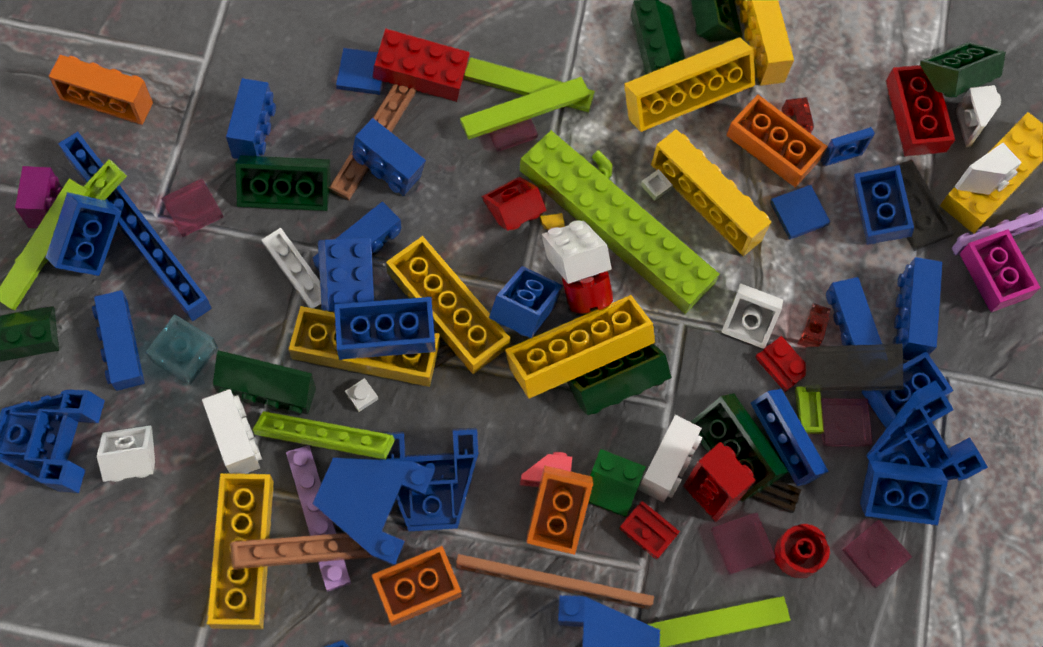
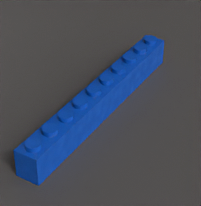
M79 132L58 143L65 157L85 183L104 165ZM119 185L105 199V201L112 202L122 211L118 226L193 322L212 309L207 297Z

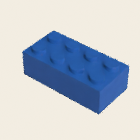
M915 257L909 265H906L905 271L899 274L897 286L900 287V294L896 298V307L899 309L898 315H896L894 320V328L897 329V334L892 343V349L895 350V358L910 361L926 351L930 355L937 347L942 276L941 261Z
M431 297L334 304L339 360L435 352Z

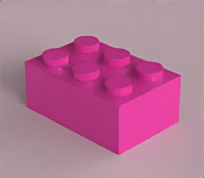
M1009 229L970 242L960 253L990 312L1027 300L1041 288Z

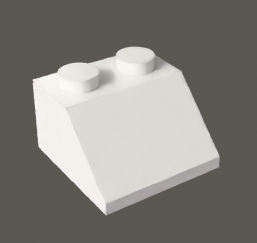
M995 85L969 88L955 109L966 148L971 147L1001 105V96L997 93Z
M1001 143L970 165L954 187L957 190L987 195L995 190L1000 192L1009 184L1008 181L1018 173L1016 169L1022 162L1004 143Z
M740 283L721 333L764 349L782 310L783 299Z
M151 425L102 433L97 459L103 482H118L124 478H143L153 474L155 455Z

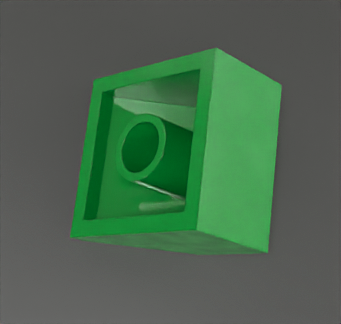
M600 449L590 474L593 486L588 503L626 517L646 466Z

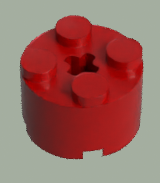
M608 271L569 284L562 277L567 303L573 312L590 313V308L597 307L598 310H601L613 302V292Z
M800 524L789 528L775 545L776 565L784 573L794 578L804 579L812 576L829 559L830 547L825 539L826 536L820 529L810 524ZM800 547L803 549V554H804V555H802V554L800 553V550H799Z

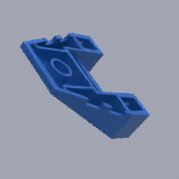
M937 381L926 385L912 394L866 455L868 460L942 469L947 480H964L988 468L970 437L948 449L934 426L933 421L954 410Z
M68 389L61 391V394L51 397L47 395L41 397L39 401L32 403L27 401L1 409L0 462L58 492L79 493L85 469L67 460L78 422L99 423L105 400L89 390Z
M477 428L452 429L453 453L405 455L404 431L385 432V434L393 435L395 439L386 460L412 461L435 471L424 496L403 487L400 488L396 500L408 531L458 529L478 457Z
M333 458L313 504L371 556L395 565L405 541L382 532L400 488L403 487L424 496L435 471L412 461Z
M559 596V625L583 627V647H660L659 629L585 596Z

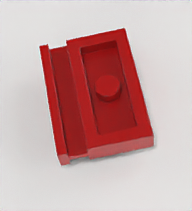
M782 336L755 356V359L784 392H787L812 371Z
M644 501L639 503L619 527L623 533L656 560L680 533L679 530Z

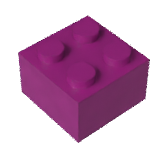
M22 166L15 209L28 228H38L63 189L51 167Z

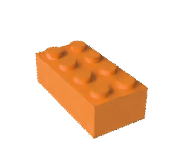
M60 54L49 75L60 100L143 125L153 104L142 78L136 75L122 74L116 69L109 70L94 62L86 63L74 56L67 57Z
M758 94L731 122L726 135L795 188L822 159L828 147Z

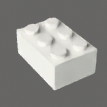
M584 220L573 221L568 226L562 228H551L548 232L541 234L547 259L568 284L612 269L607 244Z
M229 389L202 399L224 464L229 473L246 474L260 469L258 461L262 457L255 440H250L254 438V435L245 417L246 413L239 396H233Z
M675 415L638 490L663 503L667 496L672 498L682 480L678 476L682 477L692 460L691 457L702 437L698 436L702 428Z

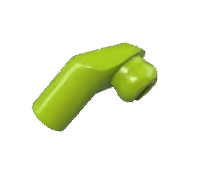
M598 150L592 155V159L599 165L598 170L610 179L613 164Z

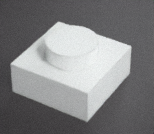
M659 169L641 181V186L654 201L670 191L673 186Z
M365 378L345 390V394L358 412L378 400V396Z

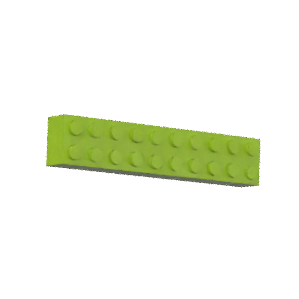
M552 130L521 158L520 172L577 221L584 220L607 244L610 250L685 315L715 285L720 273Z

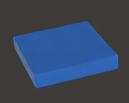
M343 48L336 89L380 95L382 81L373 79L374 64L378 52Z
M872 127L831 139L820 160L822 165L829 166L863 155L875 134Z
M811 185L772 198L770 201L789 240L828 226L831 222Z

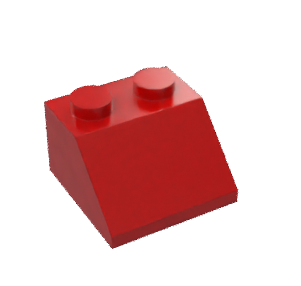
M521 177L482 196L484 203L497 223L507 231L515 230L522 223L534 220L541 213L547 211L538 187Z

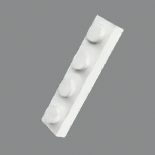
M279 228L261 239L265 248L308 307L320 309V280L284 231Z

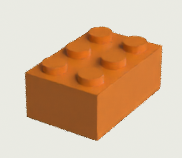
M544 465L527 533L528 544L575 555L593 486L591 476Z
M443 546L372 574L391 626L461 598V589Z

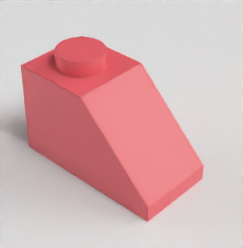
M554 452L553 454L546 455L521 474L520 485L539 487L544 465L571 472L572 457L567 456L563 452Z

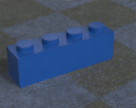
M382 201L336 239L371 238V250L375 254L381 250L386 241L392 240L399 235L401 220ZM317 253L312 258L315 268L320 272L319 253Z
M859 278L833 282L826 292V299L828 304L832 305L834 322L837 326L839 325L841 342L847 348L850 367L854 368L856 375L882 369L888 362Z
M122 290L95 296V306H92L95 320H99L100 327H96L99 341L103 340L104 348L100 349L103 362H107L108 370H105L107 383L112 384L116 391L145 384L127 297Z
M782 389L767 391L750 403L797 486L811 483L829 472Z

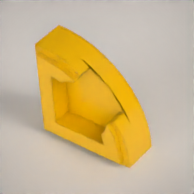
M563 213L540 216V222L547 230L555 227H565Z

